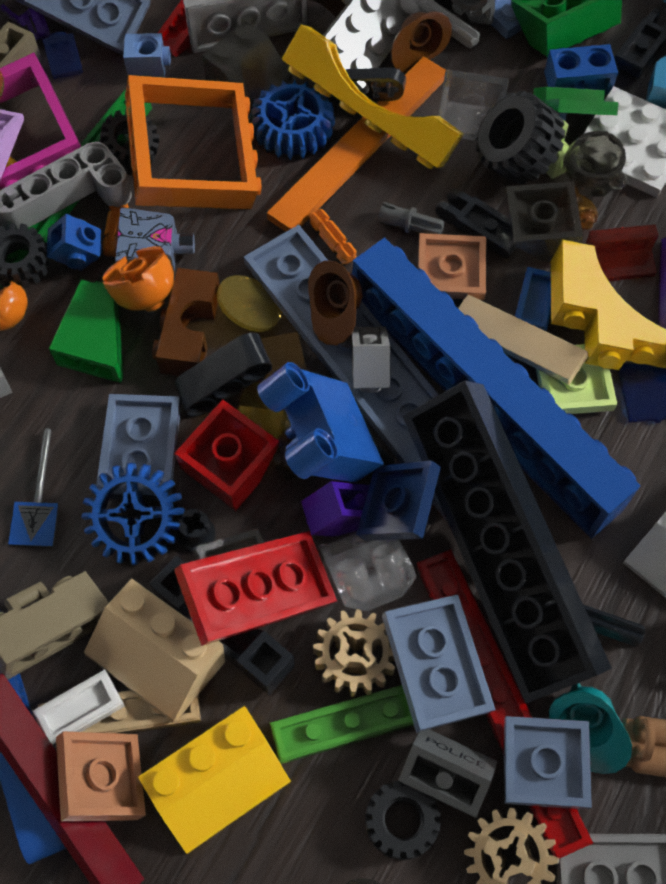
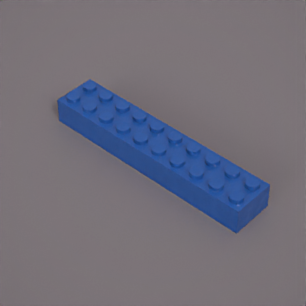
M384 237L353 260L352 274L355 275L361 284L362 302L383 327L386 326V330L393 340L444 391L463 381L484 385L521 469L591 539L624 511L641 487L632 471L625 466H620L609 455L607 448L602 442L592 439L582 429L578 419L572 414L563 411L555 403L552 394L545 388H540L532 381L526 369L519 363H514L504 353L501 345L496 340L489 339L479 329L478 324L471 316L464 315L454 305L452 298L446 292L438 290L431 283L426 272L420 268L417 269L407 259L400 247L393 246Z

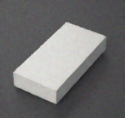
M104 669L32 712L40 728L55 748L56 737L63 731L82 732L125 707L108 672Z

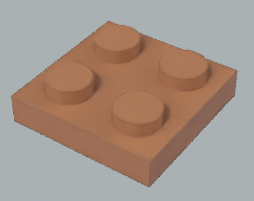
M420 233L418 268L426 272L431 283L438 290L446 292L452 299L464 300L467 295H471L484 301L486 295V237Z
M63 731L56 737L61 821L139 820L146 815L143 785L138 778L142 774L138 734Z

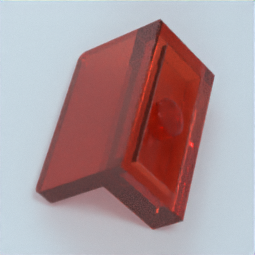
M656 224L593 230L589 232L585 244L595 246L598 262L608 281L654 277L657 273L652 249L659 236Z

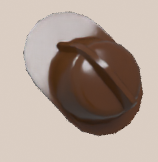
M437 11L428 13L416 12L408 16L402 23L400 31L392 44L391 62L394 68L407 73L423 56L430 60L440 54L448 45L452 35V25L449 18L442 12Z
M325 260L313 268L308 280L311 321L318 339L326 345L336 346L344 343L353 332L356 325V310L360 306L363 297L362 287L355 275L348 272L343 265L336 261Z

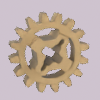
M357 609L355 616L349 618L344 610L341 611L338 623L330 617L327 619L329 631L319 629L317 632V639L322 643L313 645V654L322 657L315 660L316 670L326 669L322 675V681L328 683L331 680H335V692L337 693L346 686L349 687L351 697H355L357 688H363L367 695H371L374 682L381 688L385 686L386 679L383 673L393 676L395 672V666L390 663L395 661L388 636H386L387 632L384 623L379 626L375 624V613H372L368 619L362 618L361 609ZM334 641L339 652L335 655V659L331 660L329 650ZM378 645H380L382 651V658L379 664L372 654ZM352 648L355 652L362 649V657L356 653L349 656V649ZM348 673H355V674H361L362 676H351V675H347V674H348Z
M509 808L507 818L503 817L499 809L493 810L492 823L485 818L477 820L482 829L481 833L469 832L468 837L475 842V848L464 850L465 855L474 857L475 864L470 865L466 870L467 873L478 872L481 878L476 884H509L513 875L519 873L533 878L527 884H541L542 880L549 882L555 880L556 876L547 869L548 865L559 863V858L548 853V848L553 847L556 841L555 839L544 840L542 834L547 828L545 823L536 827L532 826L533 814L527 812L522 820L518 819L516 808ZM515 826L508 838L500 840L497 837L491 836L495 830L501 827ZM530 836L538 847L540 861L532 857L527 844ZM517 843L516 855L522 859L521 864H512L509 869L505 870L507 867V857L502 854V849L512 848ZM484 852L491 856L495 868L493 875L490 874L486 867Z

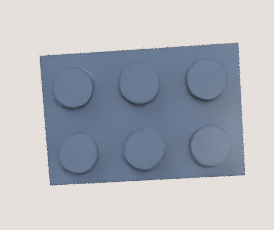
M109 394L97 485L104 487L99 478L101 473H107L114 479L112 474L113 466H120L126 475L127 463H135L138 474L143 464L150 465V478L157 470H162L164 477L160 482L161 485L168 480H173L176 458L174 453L177 449L182 404L180 397ZM138 483V490L142 491L143 500L159 501L156 494L150 488ZM126 484L114 491L109 499H123V492H126ZM172 489L168 491L169 495L172 494Z
M458 595L385 611L382 614L416 733L485 715L496 710Z

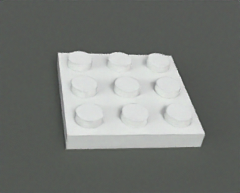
M613 86L605 101L619 102L617 116L596 114L573 151L580 157L579 162L657 198L666 183V109Z

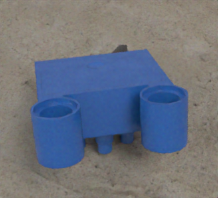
M287 362L258 385L259 396L270 410L274 412H280L284 408L286 410L291 426L286 429L285 435L288 439L293 440L286 446L285 458L289 468L299 478L307 479L310 476L356 483L382 465L395 464L394 459L374 443L348 383L302 370L296 364Z

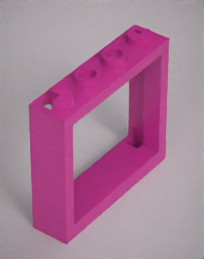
M34 52L0 68V104L40 85L65 139L6 167L0 180V190L82 147Z

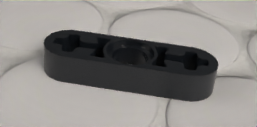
M345 69L353 82L363 81L369 86L367 89L359 90L372 101H396L404 94L407 80L405 74L399 69ZM332 94L328 97L329 102H341Z

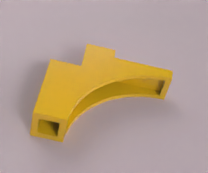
M562 239L551 260V324L570 329L584 330L585 350L588 353L585 364L599 366L604 369L619 370L625 361H631L637 364L666 368V329L642 316L615 291L600 267L595 246Z

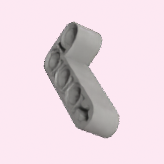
M100 142L88 143L0 190V223L5 230H10L9 224L12 223L16 224L17 229L20 228L21 223L26 224L29 228L95 191L108 206L120 207L121 205H126L132 198L126 171L105 144Z

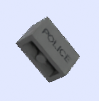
M429 729L418 733L398 781L476 818L491 784L497 761Z

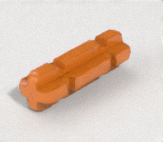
M128 204L121 205L120 207L109 206L111 211H109L104 232L106 237L102 243L103 254L107 257H116L120 208H129Z
M318 209L310 215V224L316 231H320V237L331 251L338 253L336 257L344 265L349 264L357 257V250L350 242H346L348 239L332 220H329V215L323 209Z

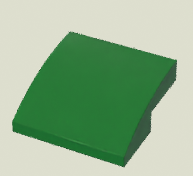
M561 87L534 88L533 94L559 113L615 116L618 114L619 102L604 101L605 90Z

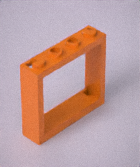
M128 75L125 104L135 205L252 209L256 196L261 194L262 184L261 178L256 177L255 169L257 168L258 155L257 150L252 149L254 126L253 123L248 121L250 99L245 97L243 83ZM144 103L232 108L241 182L152 178Z

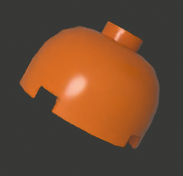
M152 246L136 251L138 258L128 262L126 256L123 257L103 274L102 279L106 290L115 302L125 309L135 311L146 310L147 312L155 311L165 303L164 299L171 292L174 284V270L163 248Z

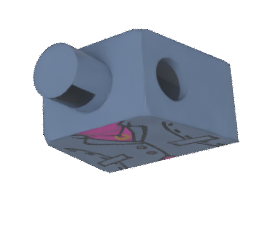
M120 208L115 262L125 256L128 262L138 258L136 251L157 246L163 248L173 270H175L176 254L195 253L194 234H177L172 215Z

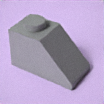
M386 326L354 327L351 334L353 388H360L362 392L367 393L379 392L381 388H390V343Z

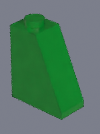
M81 280L49 350L57 366L122 383L124 374L119 305L108 293L103 282L96 281L92 283Z

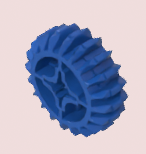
M296 79L293 84H286L282 80L279 87L271 84L269 91L261 90L259 98L254 99L253 109H251L250 113L251 123L254 126V136H256L258 144L264 145L267 153L275 150L278 158L282 154H287L290 160L293 155L299 154L303 159L306 152L315 155L317 147L325 148L327 140H331L333 126H335L334 107L332 102H329V98L314 88H310L308 81L303 85H299Z
M127 463L126 475L120 466H113L112 474L114 479L107 473H101L99 478L104 487L91 484L89 489L97 496L96 498H84L83 504L92 506V512L82 513L81 517L84 520L92 519L93 526L84 529L85 534L96 532L98 537L92 541V546L96 548L105 543L106 547L102 555L106 558L110 557L117 550L116 562L120 564L125 562L128 553L131 564H139L141 552L147 562L155 560L153 548L163 555L168 552L163 540L172 544L178 540L176 535L170 532V529L179 530L180 524L178 521H174L173 518L174 515H182L185 512V508H174L173 502L181 500L182 494L175 493L169 495L168 491L174 487L175 482L168 480L161 485L160 482L164 477L162 470H157L150 478L151 466L148 464H143L138 474L136 464ZM138 483L147 486L156 494L161 507L149 506L144 502L142 491L138 490ZM126 484V492H123V501L120 506L115 509H106L109 498L114 491ZM132 503L135 510H140L141 512L149 511L151 513L141 515V518H136V524H134L132 517L117 515V513L132 509L130 505ZM162 518L156 534L149 541L141 544V535L144 534L146 522L150 519ZM107 521L120 523L124 528L125 537H129V543L117 538L110 530Z

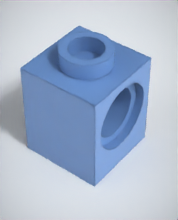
M162 33L125 34L123 58L127 75L165 78V66H170L171 56L169 46H164Z

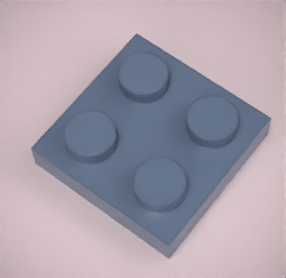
M506 716L504 718V804L585 810L592 808L589 721Z

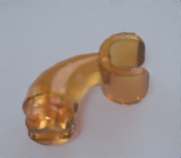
M566 184L558 198V206L564 210H570L577 206L579 209L578 226L584 230L591 229L598 219L596 206L590 199L579 194V190L574 184Z

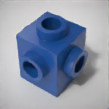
M65 214L48 228L46 257L65 264L71 269L82 271L91 263L97 261L102 253V244L100 243L101 229L82 219Z

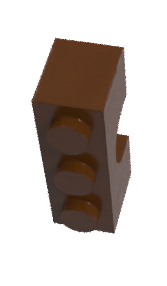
M177 268L173 287L167 296L169 300L167 310L163 309L160 316L161 337L160 339H155L152 349V357L154 360H157L161 374L180 376L206 358L208 347L205 333L187 329L186 326L198 318L215 320L221 293L218 273Z

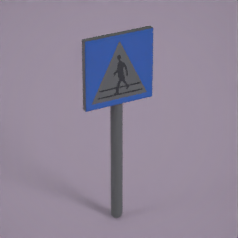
M50 428L44 430L34 502H14L9 545L54 546L59 504L41 503L51 438Z

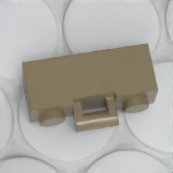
M86 571L75 577L66 576L54 585L51 594L42 582H38L4 600L8 612L5 614L0 612V674L3 673L7 680L95 630L104 608L109 602Z

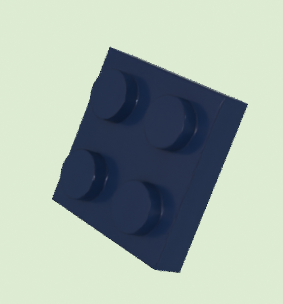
M432 460L382 465L374 470L356 535L365 541L423 539L441 467Z

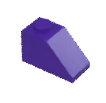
M331 481L302 500L301 503L311 535L340 536L357 531L370 485Z

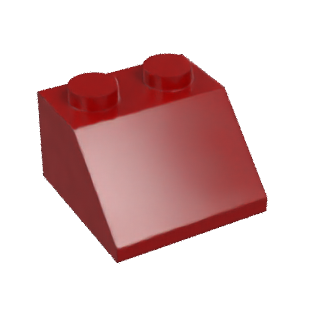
M222 400L174 454L181 470L236 511L259 485L280 445V441L229 403Z

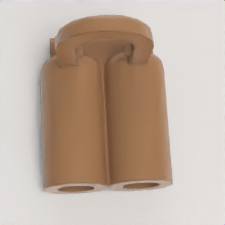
M637 716L635 719L623 718V726L628 732L632 743V756L625 767H630L634 772L666 777V720Z

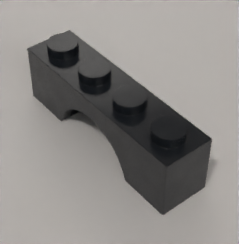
M176 555L149 585L158 598L192 621L174 572L175 568L185 562ZM257 628L219 641L223 644L225 658L268 696L272 694L295 667L294 656L264 630Z

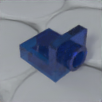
M56 32L51 34L49 38L43 39L53 79L83 73L73 33Z

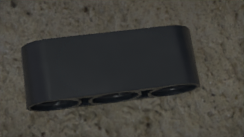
M247 333L237 337L176 379L175 385L186 414L195 417L212 411L222 400H229L270 373L272 363L261 337L257 333Z

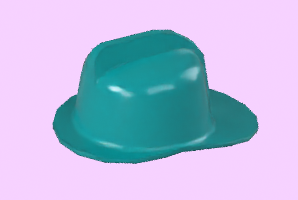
M580 683L572 685L569 692L560 695L553 701L549 708V719L589 721L591 772L600 774L616 773L627 765L632 756V743L628 732L614 710L610 698L604 692L594 687L581 686Z

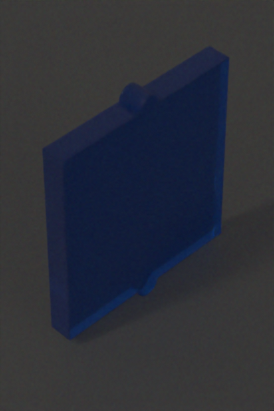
M646 364L622 365L618 370L629 423L643 421L661 423L662 420H666V368Z

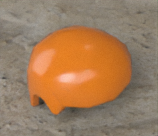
M13 281L10 282L11 285L4 287L0 291V331L11 329L23 319L28 306L25 290Z

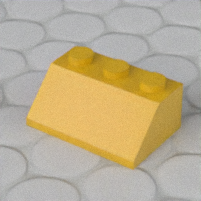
M245 706L138 776L158 813L186 854L291 782Z

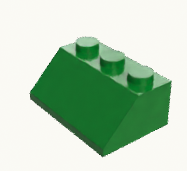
M511 0V7L528 44L548 57L549 50L568 48L575 44H580L584 40L596 34L606 32L609 28L620 24L622 0Z

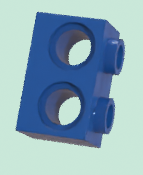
M606 44L549 50L544 73L548 87L605 90V95H608L615 84L618 70L611 45Z

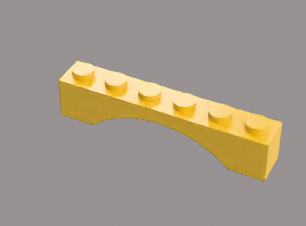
M302 24L299 26L282 57V60L290 65L288 68L289 72L302 80L307 77L315 82L313 88L326 97H330L332 94L341 101L339 106L352 115H355L356 112L366 118L364 123L369 128L378 133L384 130L392 136L390 141L395 146L404 151L409 148L417 153L416 160L429 169H432L434 166L437 168L444 167L465 134L440 116H404L388 111L374 103L358 89L349 77L341 62L336 44L310 26Z

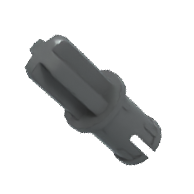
M383 202L378 215L379 223L399 227L408 234L412 230L425 234H442L444 229L443 220L417 213V209L414 207L407 209Z

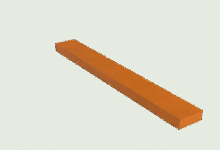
M423 56L405 74L407 81L403 96L396 101H378L376 104L388 111L411 116L447 79L448 71ZM362 117L267 212V219L285 232L297 225L302 227L310 219V215L316 212L391 135L384 130L381 133L372 130L364 123L366 118Z

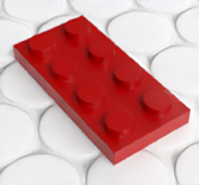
M310 531L180 564L174 569L201 646L330 606L337 601Z

